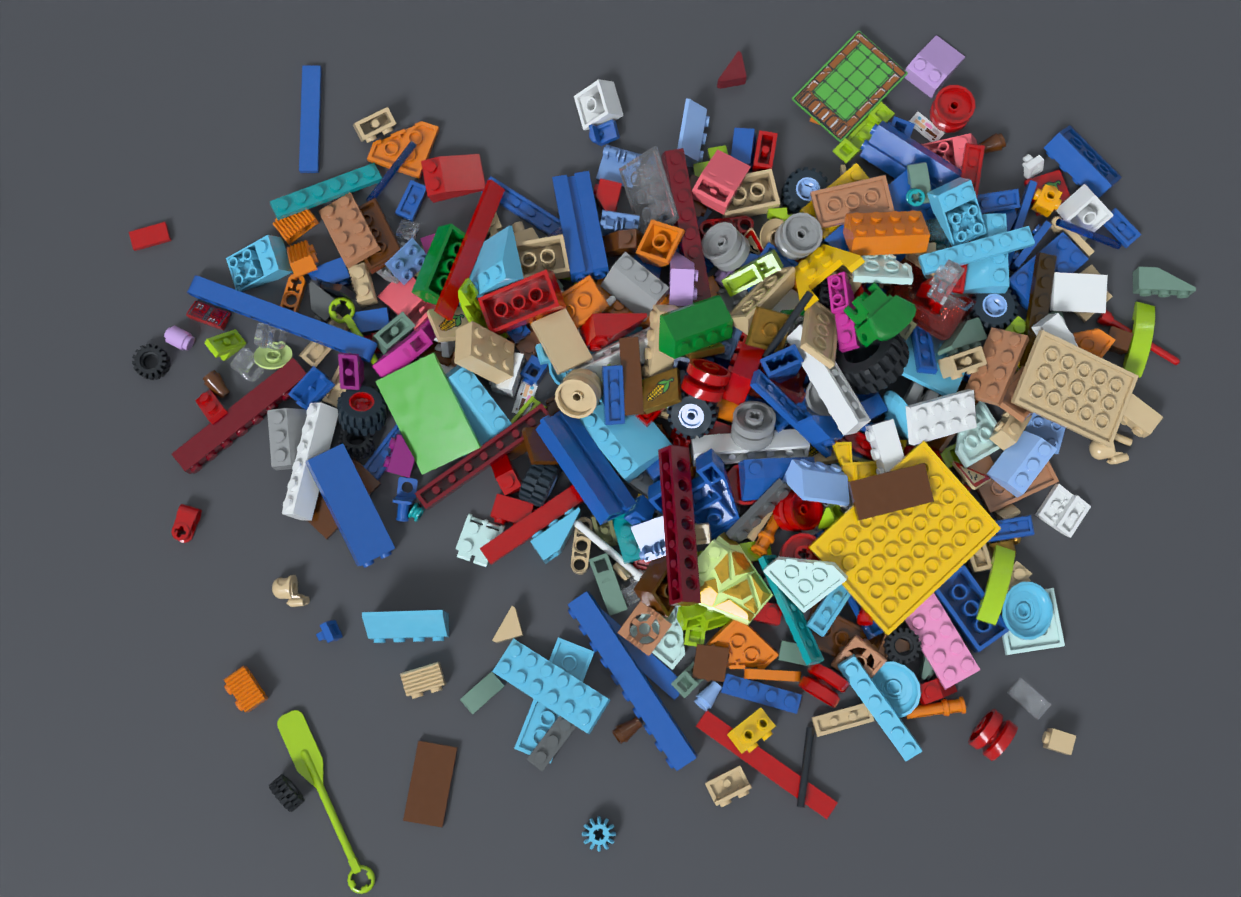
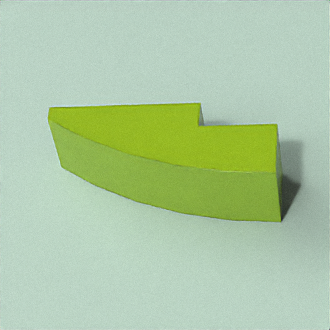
M775 249L736 270L721 281L730 297L781 270L784 265Z
M699 604L678 607L676 618L682 630L701 625L703 631L724 626L731 620V618L725 617V614L715 610L712 612L707 610V607Z

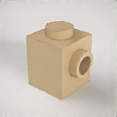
M1048 728L1042 737L1043 748L1071 755L1076 736L1057 729Z

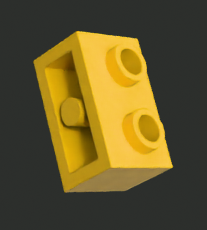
M759 708L731 730L727 736L741 754L746 750L750 753L759 746L756 743L761 738L765 741L773 734L771 730L776 725L764 710Z

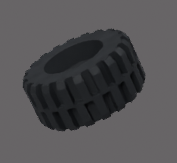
M897 334L886 341L876 339L868 347L860 343V348L843 353L839 351L837 343L835 361L854 393L869 395L870 392L877 393L880 389H886L889 384L897 381V377L903 374L904 367H907L909 351L904 339L900 334Z

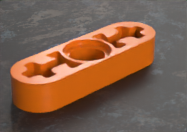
M294 274L290 275L281 300V307H287L298 313L307 285L303 276L296 278ZM299 279L301 281V284L297 285L296 290L299 293H296L294 291L295 284L293 283V281H297ZM289 296H296L297 301L295 304H287Z
M744 669V679L800 682L801 672Z

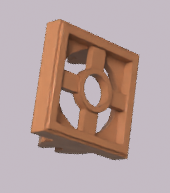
M640 601L620 628L618 634L650 656L672 624L664 619L661 614ZM641 614L651 615L647 621L642 622L635 618ZM655 619L659 624V634L652 631V623ZM631 623L637 627L638 634L635 638L632 637L630 632ZM643 623H647L650 626V632L646 635L641 634L639 631V626ZM650 636L654 639L653 642L647 644L639 642L642 637Z
M855 634L831 662V666L842 673L838 668V664L844 661L845 656L850 657L853 655L850 650L857 647L865 648L866 650L862 654L855 656L864 659L865 664L863 667L872 678L885 664L887 658L878 651L874 643L871 644L868 639H862ZM870 654H872L874 659L873 668L867 665L866 659Z

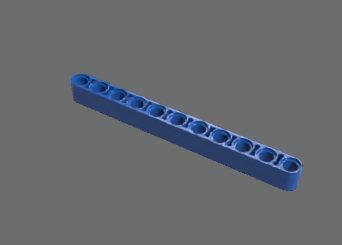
M194 276L187 291L189 295L339 352L359 354L361 359L366 362L371 361L378 346L374 341L200 276Z

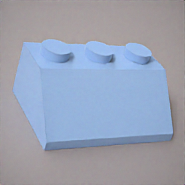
M686 98L677 149H684L686 165L693 167V164L702 162L704 151H700L701 144L705 145L707 134L703 132L704 127H708L710 116H706V108Z
M1023 431L1017 443L1002 452L986 475L990 476L991 479L1018 498L1026 492L1057 449L1042 437Z
M805 459L791 460L783 480L802 500L843 506L849 505L848 477L840 466L836 464L826 465L819 461L813 463Z

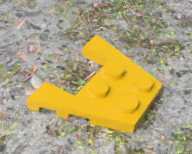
M823 244L806 259L802 260L795 267L799 301L806 291L813 294L804 310L806 311L819 300L812 292L813 288L842 265L852 273L865 262L860 255Z
M900 440L902 450H904L907 440ZM835 442L836 444L832 445L839 465L848 477V482L877 475L876 461H852L851 442Z

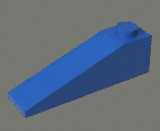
M814 457L746 459L738 462L742 501L758 500L779 478L783 480L792 459H805L815 463Z

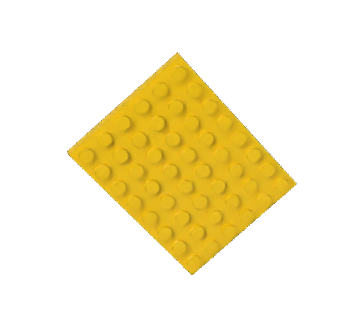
M922 441L890 471L925 463L934 502L857 521L854 506L852 505L808 546L820 561L835 562L848 576L847 580L841 585L886 635L891 634L1001 529L925 441Z

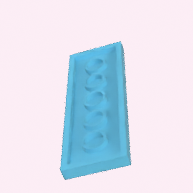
M558 637L549 661L583 682L594 651ZM533 699L514 749L530 755L560 715Z
M514 638L492 671L587 734L591 733L610 702V699Z

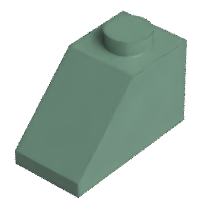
M401 312L373 336L372 341L378 344L377 347L383 354H386L393 346L402 341L416 325L404 312Z

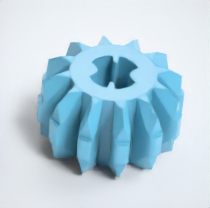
M598 816L596 824L593 818L590 819L592 827L588 824L584 825V828L589 830V832H582V836H589V838L584 840V843L587 844L591 841V850L595 844L598 845V852L601 851L602 844L607 850L609 847L606 842L614 843V840L609 838V836H616V832H609V830L614 828V824L606 826L609 819L606 818L602 824L601 817ZM596 829L597 831L599 829L603 830L602 834L604 837L602 839L601 837L600 839L595 838L596 834L594 831Z

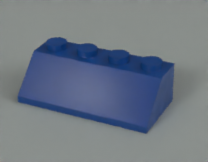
M1071 126L1060 131L1044 147L1046 154L1059 163L1061 170L1068 172L1072 176L1075 184L1079 186L1085 184L1098 199L1122 178Z

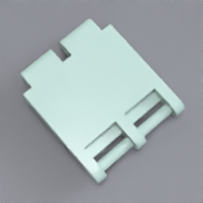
M469 513L456 546V550L459 551L457 557L470 562L472 556H475L473 563L487 567L488 560L480 548L503 533L505 526L490 523L487 519H478ZM471 520H472V521H475V522H478V523H481V524H483V525H479V524H476V523H474V522H471ZM487 526H490V527H492V528L498 529L499 531H496V530H494V529L488 528Z

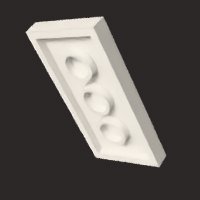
M972 389L905 406L908 439L911 445H917L922 441H931L977 427L974 390Z

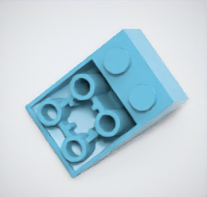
M959 177L927 193L932 211L952 247L967 243L987 233L970 179Z
M266 235L226 258L235 289L240 292L279 280L293 272L282 237Z
M579 507L576 510L571 508L564 514L565 517L563 519L552 521L546 531L540 530L532 536L533 540L530 542L545 564L562 553L575 528V521L581 516Z

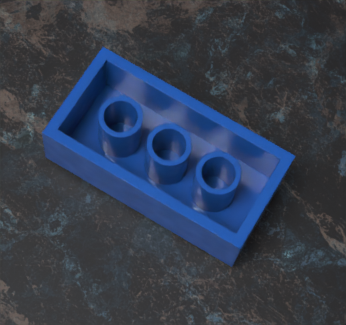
M1064 232L1040 251L1041 253L1057 256L1055 272L1074 273L1089 260ZM1036 255L1009 278L1008 289L1012 291L1010 294L1016 296L1017 302L1026 311L1028 310Z
M962 565L934 592L951 622L973 653L980 652L1009 631L1001 615H999L996 625L976 619L980 601L984 597V591L965 565Z

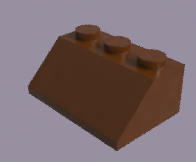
M666 556L650 562L633 590L642 603L668 618L675 605H670L667 563Z

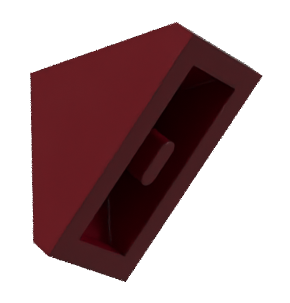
M740 51L736 53L719 77L717 83L719 89L744 85L746 83L747 76Z

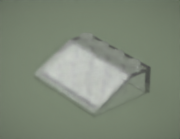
M657 146L652 147L619 168L632 213L640 215L638 227L640 232L645 234L651 219L672 226L679 220Z

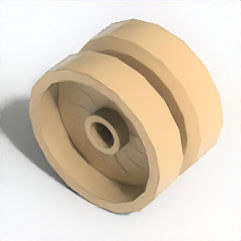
M578 368L571 370L566 374L555 392L557 406L569 417L578 419L587 417L593 413L603 396V385L600 378L588 369Z

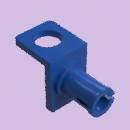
M399 477L397 496L393 499V503H398L397 521L406 522L409 520V506L416 501L415 493L417 492L418 479ZM404 482L412 484L413 489L411 492L403 491L402 485Z

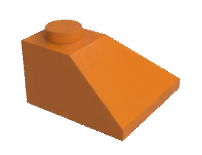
M651 219L635 253L644 263L656 267L669 265L685 230Z

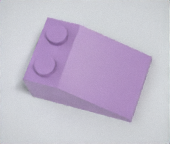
M936 35L907 66L905 71L908 74L904 78L932 98L965 59V56Z
M675 251L670 261L669 305L687 306L693 304V300H697V288H694V281L698 282V270H695L692 261Z

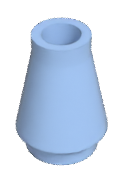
M712 681L710 685L696 695L694 702L704 711H707L709 708L711 709L722 687L715 681Z

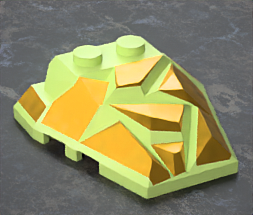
M723 532L716 540H712L699 555L698 570L701 603L699 605L707 607V610L712 612L715 610L725 614V617L749 625L773 594L741 546Z

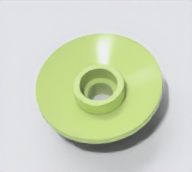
M280 342L263 344L254 352L255 363L265 369L281 368L293 357L291 348Z

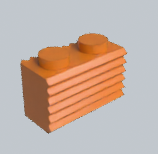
M309 209L280 220L276 218L275 222H273L274 227L288 245L319 224Z
M304 240V242L301 241L297 245L294 244L286 248L289 264L296 278L318 270L316 263H319L313 244L309 245L308 241Z
M242 666L224 679L226 683L224 687L230 695L233 694L237 699L235 704L240 711L250 712L269 699L247 666Z

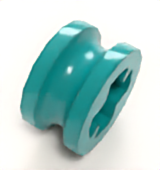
M912 188L907 192L906 200L912 206H920L925 200V194L920 189ZM919 193V195H917L918 197H920L919 200H914L912 202V194Z
M416 502L408 517H413L414 521L418 522L425 511L424 506L420 507L419 503Z

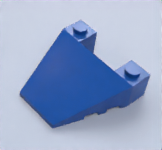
M711 448L696 457V472L699 476L691 480L695 524L709 523L711 540H713L723 532H727L740 519V515L724 463ZM658 480L648 486V500L659 513L663 514L661 482Z

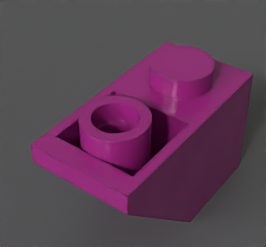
M395 434V438L391 437L389 448H391L389 456L386 455L383 467H386L385 471L410 478L415 459L402 435Z

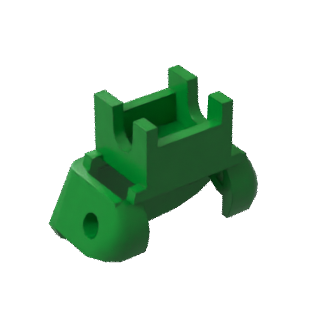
M874 282L868 288L872 293L870 296L863 292L851 302L856 309L853 310L848 305L843 311L856 324L854 328L860 343L868 347L876 339L880 341L889 340L907 327L916 314L915 304L897 295L894 297L891 295L887 296Z

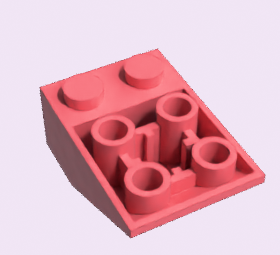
M969 133L921 145L961 169L965 144H977V140Z
M717 149L692 189L693 199L725 215L751 166Z
M412 277L405 285L400 281L398 284L391 282L377 297L396 315L404 312L416 325L413 328L415 330L428 319L427 311L435 309L436 305L425 302L411 293L416 279Z

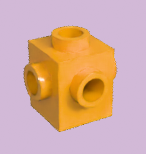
M1045 184L1042 189L1038 188L1033 196L1035 202L1031 210L1048 218L1053 210H1057L1062 200L1059 198L1062 192L1052 185Z

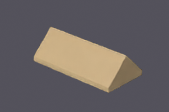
M793 266L782 268L757 283L730 312L733 326L748 335L756 306L772 310L793 288L795 268Z

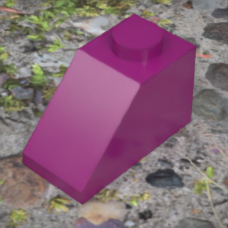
M339 353L340 389L360 390L365 379L363 360L359 354Z

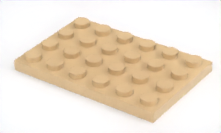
M1039 330L1011 403L1099 444L1111 447L1139 376L1044 330Z

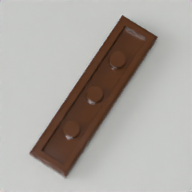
M639 337L619 338L621 365H623L625 416L645 415L643 410Z

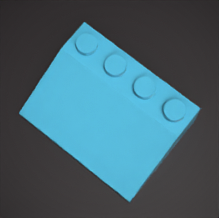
M1006 213L982 214L987 233L971 241L1007 232ZM946 237V248H949L950 242ZM1008 253L967 265L963 294H1005L1008 290Z
M512 226L504 228L484 241L469 277L479 292L476 299L524 279Z
M910 335L905 341L908 346L909 359L907 367H904L902 376L943 396L956 393L963 377L954 380L951 377L943 379L937 362L939 359L948 357L947 354L938 355L937 353L945 340L937 339L932 335L938 369L935 375L917 373Z
M457 365L446 373L447 379L481 446L512 425L473 372Z
M603 403L596 406L593 413L589 416L579 419L599 449L628 483L659 459V449L672 445L654 422L646 427L635 415L625 416V424L605 425Z
M444 610L362 612L368 639L374 640V643H386V639H393V642H405L406 638H413V642H424L425 638H433V641H444V637H449V613Z

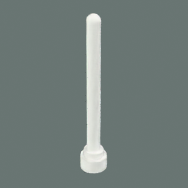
M576 520L574 526L631 573L633 579H635L634 582L637 584L645 570H638L631 563L624 564L622 556L580 520Z

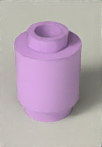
M175 325L171 328L169 327L164 334L166 343L181 350L189 351L195 341V337L191 333Z

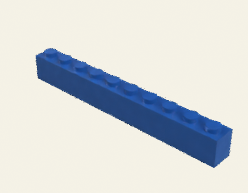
M586 591L567 604L571 617L573 619L577 618L581 624L578 626L584 636L588 635L590 638L589 644L592 649L600 653L602 657L600 658L601 663L606 669L609 667L613 673L611 678L616 685L620 684L624 690L622 691L624 698L628 702L631 701L634 705L633 711L635 715L643 719L645 730L649 735L653 734L657 740L654 742L660 752L664 751L666 754V762L670 768H675L678 771L698 757L697 753L610 624L591 592Z

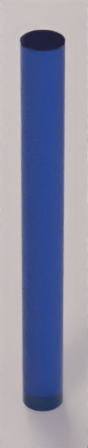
M412 140L367 197V201L378 197L415 149L416 143Z
M1060 218L1056 221V226L1115 249H1120L1121 242Z

